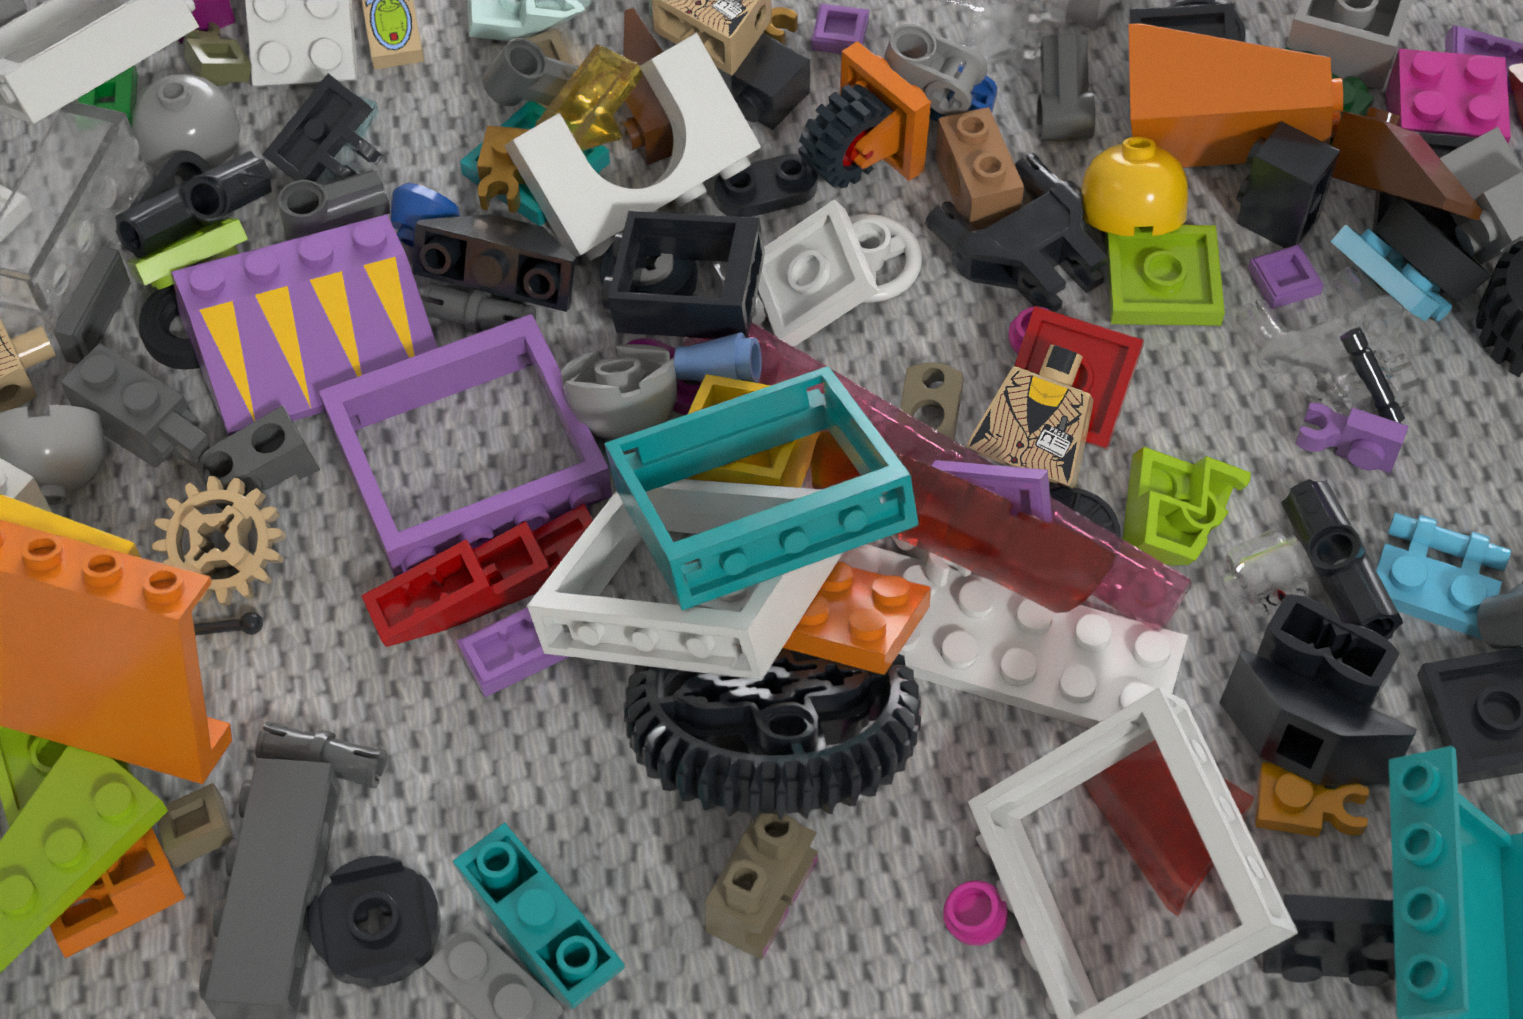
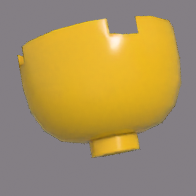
M1145 137L1127 138L1123 141V144L1109 147L1098 154L1086 169L1081 190L1083 219L1087 224L1101 231L1121 236H1134L1135 226H1153L1152 236L1179 229L1186 221L1188 208L1186 173L1182 164L1167 150L1156 146L1153 140Z

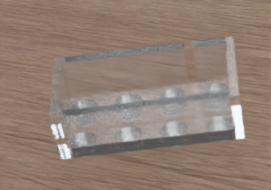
M73 101L62 107L0 212V318L8 333L20 335L43 326L50 343L58 344L53 330L100 246L114 249L116 244H121L115 232L117 229L115 216L129 209L131 203L151 177L146 170L139 151L138 141L133 135L126 113Z

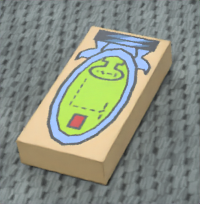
M362 0L374 70L424 62L414 1Z

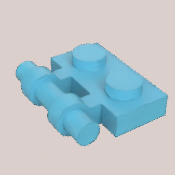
M1345 224L1330 241L1403 307L1418 318L1426 321L1429 317H1432L1438 322L1452 309V305L1439 294L1440 287L1427 276H1424L1410 263L1407 265L1403 263L1405 257L1370 228L1361 235Z
M1395 512L1387 534L1410 541L1407 550L1385 543L1376 571L1398 612L1483 639L1477 625L1479 606L1484 599L1499 595L1502 581L1479 574L1480 567L1484 565L1504 572L1511 555V549L1489 543V536L1471 531L1470 535L1467 536L1436 526L1437 519L1419 514L1418 519ZM1428 548L1462 558L1460 566L1456 567L1426 557Z

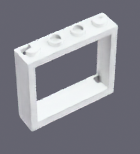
M48 0L0 27V112L35 124L197 29L199 26L191 13L195 10L194 1Z
M682 479L648 491L646 494L658 512L667 531L699 534L820 491L821 489ZM616 490L527 607L544 654L762 680L843 553L760 582L741 612L702 607H691L682 611L679 605L598 597L642 538Z
M1159 687L968 801L981 832L975 838L982 850L992 858L1000 878L996 882L998 894L1002 901H1006L1007 908L1015 914L1024 935L1020 940L1023 954L1031 967L1039 972L1049 995L1045 1000L1047 1012L1056 1014L1058 1019H1139L1298 933L1187 702ZM1156 740L1243 925L1098 1003L1020 819Z

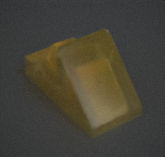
M597 43L535 125L537 126L560 113L581 151L620 140L623 135L613 115L644 76L639 65Z

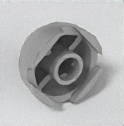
M179 74L170 75L155 81L142 92L132 113V131L136 147L144 163L155 171L164 160L184 151L201 156L212 169L230 158L237 147L235 142L240 133V123L232 104L222 89L201 76Z
M627 344L615 346L616 357L598 360V353L595 350L569 361L561 370L564 397L567 405L577 420L589 427L593 436L605 440H615L664 423L671 415L677 400L675 366L673 358L670 360L669 351L652 345Z
M48 405L49 416L30 418L28 407L14 408L1 412L0 458L33 476L48 505L67 501V493L83 488L95 477L103 459L105 442L104 429L102 428L100 415L97 412L83 407L68 405Z

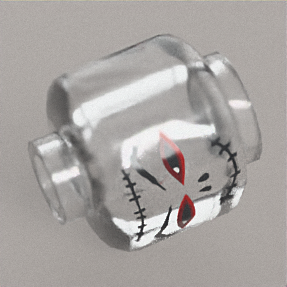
M1267 530L1232 547L1227 552L1226 565L1229 573L1221 576L1220 581L1236 609L1246 604L1254 615L1266 618L1275 614L1287 594L1307 597L1309 592L1308 580L1315 578V572L1307 553L1295 535L1286 538L1276 530Z

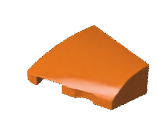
M152 827L74 903L84 899H89L90 901L71 907L73 905L71 904L50 925L56 943L65 958L185 898Z

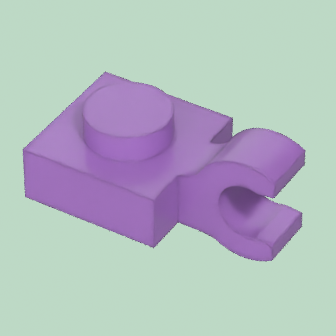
M1310 403L1304 421L1317 425L1321 430H1313L1309 427L1301 426L1295 444L1304 450L1312 452L1322 451L1328 447L1335 446L1337 447L1335 455L1349 459L1358 468L1364 470L1379 469L1391 473L1409 426L1353 407L1348 417L1333 411L1326 405Z

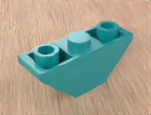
M505 822L452 861L457 872L503 941L536 981L572 1010L625 969V963Z

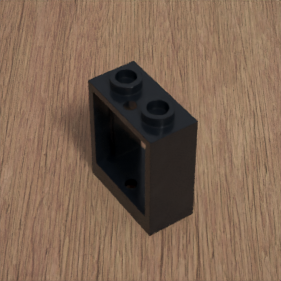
M628 211L623 233H616L613 241V262L615 265L613 276L605 277L602 288L603 308L611 311L616 333L717 339L742 332L745 338H749L765 257L760 218ZM661 254H672L673 259L728 262L720 298L639 293L642 269L646 266L647 258H658Z

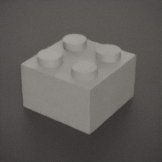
M1300 0L1286 47L1298 52L1310 51L1316 55L1331 57V72L1342 79L1347 76H1353L1360 79L1366 86L1383 90L1412 0Z

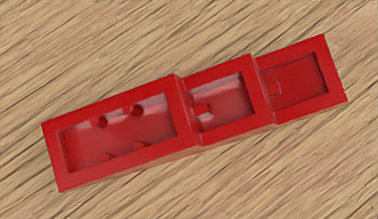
M582 504L534 531L525 521L475 549L465 539L361 595L382 643L386 647L442 632L536 594L592 523L593 518L585 504Z

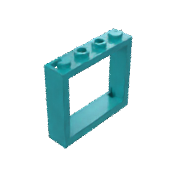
M829 366L604 443L617 493L682 611L919 525L911 475ZM823 383L824 394L819 389L807 392L806 388ZM825 429L830 431L861 475L673 542L646 492ZM635 448V452L624 455V451ZM698 559L697 562L685 565V563Z

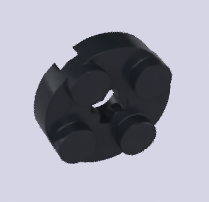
M389 856L362 857L342 865L329 876L332 882L323 889L319 898L317 894L315 895L310 905L308 932L312 946L320 961L332 972L338 981L361 987L390 985L410 976L416 969L422 968L433 955V948L441 928L439 904L429 881L420 872L417 874L413 869L403 866L401 860ZM372 908H380L382 915L385 917L392 916L390 924L385 925L383 931L377 934H370L368 930H358V923L368 920V910Z

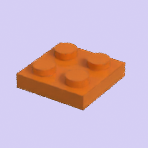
M838 561L783 648L885 675L929 609L931 587L907 581L899 576H886L850 567L848 564Z

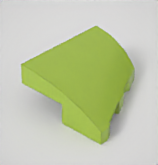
M1142 447L1132 454L1120 558L1171 566L1189 565L1196 561L1208 543L1207 536L1210 531L1218 527L1229 513L1226 505L1233 487L1239 491L1247 487L1250 482L1251 472L1207 456L1192 464L1153 449Z

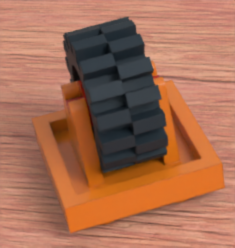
M856 41L842 51L840 95L837 92L832 93L828 96L829 104L825 107L821 103L815 110L819 113L816 119H808L805 127L809 132L801 134L799 142L802 146L798 148V153L802 157L801 160L834 188H837V186L841 189L846 188L850 181L856 184L861 181L862 172L868 175L874 170L872 165L882 160L886 161L908 181H911L925 171L931 101L919 87L909 84L892 70L884 58L874 55L860 42Z

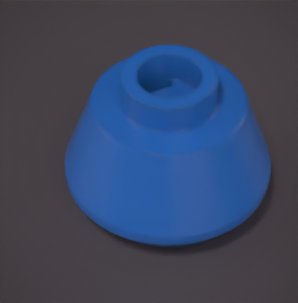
M405 183L395 188L392 193L390 221L392 226L398 230L397 236L400 242L411 248H414L415 224L419 220L461 217L459 207L454 202L427 187L415 183Z

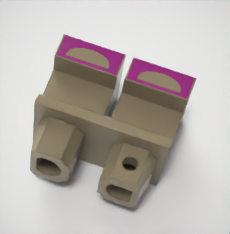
M760 814L755 821L752 818L705 900L706 932L763 960L789 913V905L792 906L818 860V851L810 848L817 832L799 824L796 819L786 814L781 821L776 814Z

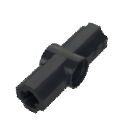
M248 151L115 216L117 223L115 232L124 249L132 252L137 259L142 258L200 228L219 221L224 216L271 193V179L273 176L265 161L256 157L252 151ZM190 195L197 200L200 213L192 206Z
M1308 479L1291 487L1289 495L1281 502L1282 507L1342 623L1359 625L1380 634L1387 640L1391 639L1395 630L1403 624V620L1374 568L1359 534L1353 529L1328 481L1318 482ZM1348 558L1347 560H1345V561L1342 562V563L1333 565V564H1335V563H1336L1337 561H1339V560Z

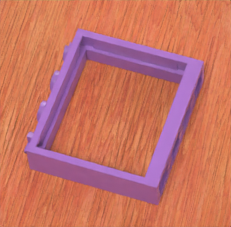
M532 314L319 391L328 423L394 578L465 539L475 549L525 521L534 531L582 504H585L589 511L590 505L612 497L609 468L589 427L579 422L567 405L564 397L561 371ZM534 365L581 463L398 532L355 430Z

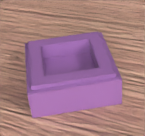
M820 3L811 40V50L842 54L844 49L856 41L864 46L870 10Z
M1299 244L1252 258L1249 261L1247 269L1271 309L1322 293L1324 284Z

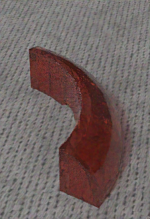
M821 431L816 440L810 461L813 488L823 490L861 476L832 434ZM894 452L911 475L919 525L891 535L892 537L979 574L1054 613L1070 612L1084 603L1099 587L1110 569L1116 554L1056 522L1047 523L1024 512H1018L1015 517L1010 514L1013 504L1008 499L945 471Z

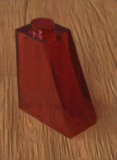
M1156 740L1086 780L1083 786L1167 910L1179 917L1213 868L1214 863ZM1223 778L1245 821L1254 797Z

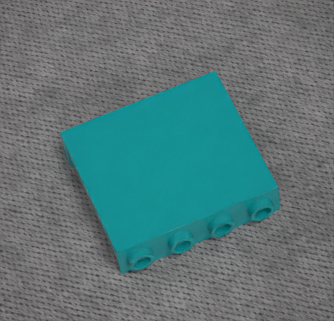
M1447 746L1389 759L1397 1018L1523 1019V833L1510 835L1458 792L1457 759L1454 747Z

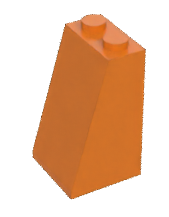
M1141 23L1128 24L1132 137H1145L1153 140L1156 146L1167 150L1183 167L1245 164L1247 156L1259 137L1268 139L1281 121L1328 145L1331 144V138L1335 137L1341 120V111H1343L1342 78L1332 79L1331 57Z

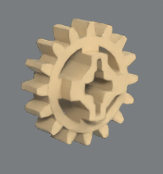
M215 476L208 477L207 491L201 492L191 482L187 483L185 490L188 499L185 502L181 503L170 497L166 501L169 508L174 512L171 520L165 518L155 520L154 524L166 532V539L152 543V549L159 553L168 554L169 558L163 561L162 564L211 576L217 569L235 567L240 571L236 575L225 579H211L212 584L199 600V603L206 604L212 592L216 593L218 602L224 606L230 605L232 591L235 590L247 599L253 598L254 592L251 583L255 579L266 584H270L273 581L270 574L265 570L268 562L275 564L283 563L284 560L283 556L272 550L273 543L286 539V533L283 530L270 527V524L280 516L279 511L273 506L260 510L266 495L255 488L244 497L245 483L237 478L232 479L227 490L223 489L221 481ZM213 504H233L232 506L227 505L221 513L203 514L200 512L203 508ZM254 526H256L258 535L255 554L249 551L248 533ZM186 528L189 531L190 550L184 556L182 538ZM215 531L224 534L226 540L230 542L229 547L224 552L214 548V543L209 540Z

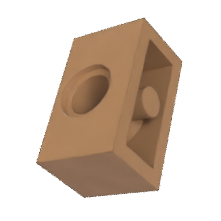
M987 107L938 118L935 159L958 212L975 229H986L1020 209L1024 185L990 108Z

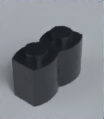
M1287 594L1267 625L1257 655L1371 708L1381 693L1400 654L1394 645L1380 634L1359 625L1343 624L1337 615L1323 604L1308 597Z

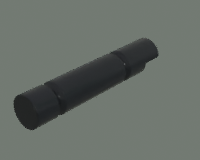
M1357 327L1345 332L1340 336V340L1347 354H1351L1349 358L1374 408H1377L1378 416L1401 423L1405 419L1399 403L1395 401V395L1371 347H1367L1368 341L1362 329Z

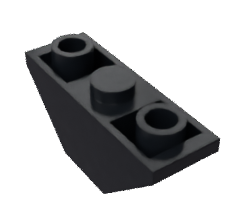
M493 214L423 219L415 224L412 273L414 275L475 290L479 289L487 291V293L564 312L570 309L576 257L543 226Z
M1242 649L1219 701L1260 758L1317 785L1390 784L1389 759L1405 756L1418 730L1245 649Z

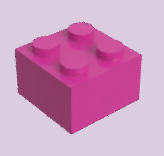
M1399 49L1386 87V111L1401 116L1398 126L1413 132L1478 138L1498 127L1506 142L1509 143L1511 133L1506 57Z

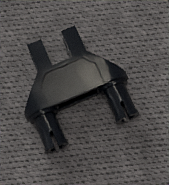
M1035 153L1028 154L1026 160L1022 157L1014 164L1024 185V190L1034 201L986 229H975L950 201L942 203V210L937 206L928 214L925 221L926 227L933 231L952 252V265L962 276L975 283L1016 289L1033 307H1044L1053 312L1062 308L1063 301L1056 294L1065 289L1066 281L1054 269L1057 265L1085 293L1103 284L1104 275L1098 269L1107 264L1108 256L1080 226L1082 210L1081 188L1074 181L1060 180L1040 161V158Z

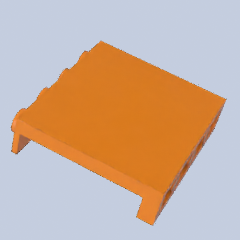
M0 520V726L204 784L232 742L230 723L207 717L192 617L193 608L212 584L211 577Z

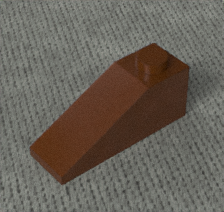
M633 7L624 11L622 80L624 120L619 122V130L628 150L633 151L637 149L646 164L650 165L672 156L674 140L669 118L639 67L663 53V51Z
M1369 107L1366 116L1343 111L1332 143V147L1340 150L1332 178L1479 221L1483 211L1420 134L1398 126L1401 116L1373 107Z

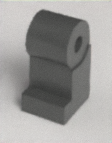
M283 405L210 447L202 454L197 463L198 472L206 487L209 476L217 477L221 481L224 490H227L233 478H237L245 483L244 497L255 488L260 491H266L295 474L300 480L320 471L319 466ZM228 503L216 504L221 509H225L227 505H233Z

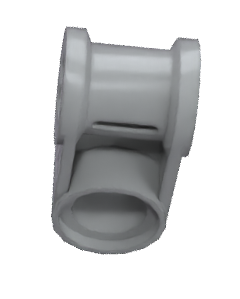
M903 24L896 27L891 33L884 59L890 68L909 84L919 87L931 101L930 107L945 116L968 111L972 104L971 92L974 86L981 83L985 78L988 68L985 59L976 50L954 43L915 24ZM961 62H965L966 65L961 73L958 71ZM950 90L954 91L952 99L947 100Z

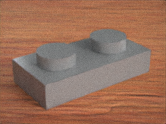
M471 921L423 966L426 974L473 1019H557L563 1013L562 1005Z

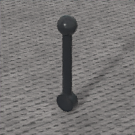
M247 612L241 619L194 624L195 636L240 630L248 635H254L262 630L263 619L256 612Z

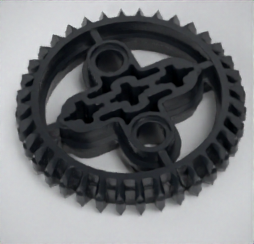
M782 648L762 680L635 665L634 673L629 676L628 687L626 688L624 722L626 723V736L629 738L630 748L636 755V762L646 767L648 778L660 779L664 791L678 790L682 802H689L698 798L704 811L720 806L725 808L728 817L738 811L750 812L754 821L760 814H776L781 821L787 813H799L805 819H808L811 810L821 809L828 814H833L837 803L855 807L859 795L867 797L876 796L879 785H891L894 774L905 771L906 761L909 757L913 756L914 746H916L918 740V731L921 730V695L918 694L919 685L914 680V670L906 667L904 655L898 654L886 674L883 675ZM869 721H875L869 728H867L865 731L861 733L862 729L869 724ZM838 744L833 747L826 748V745Z

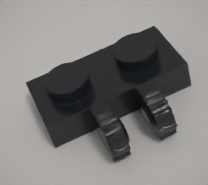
M329 73L262 154L294 181L310 180L314 182L326 168L340 179L357 175L348 165H342L335 159V156L347 142L369 163L377 165L384 156L355 133L373 109Z

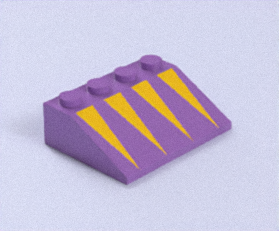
M387 214L172 271L179 316L228 437L282 405L292 421L323 413L325 410L320 398V390L438 348L406 253Z

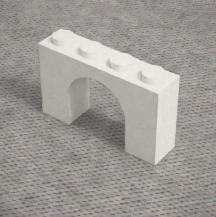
M697 33L639 66L669 118L674 140L672 156L667 168L650 186L630 189L614 185L602 178L587 161L560 113L504 145L559 241L575 257L585 253L589 261L604 254L613 243V236L624 230L628 211L659 212L658 209L674 199L679 207L705 193L707 190L702 182L717 173H720L723 180H726L750 166L751 163L747 155L761 148Z

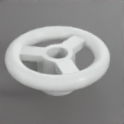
M858 214L849 216L875 283L876 271L882 268L885 260L904 252L906 254V263L902 272L892 281L878 285L879 292L863 302L885 301L906 291L916 280L922 265L920 245L913 233L900 222L883 215Z

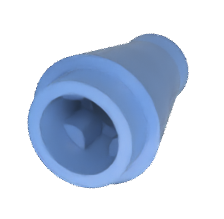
M740 332L690 346H678L674 355L676 377L678 380L702 382L705 374L758 383L762 370L759 342L757 338H745L744 334Z

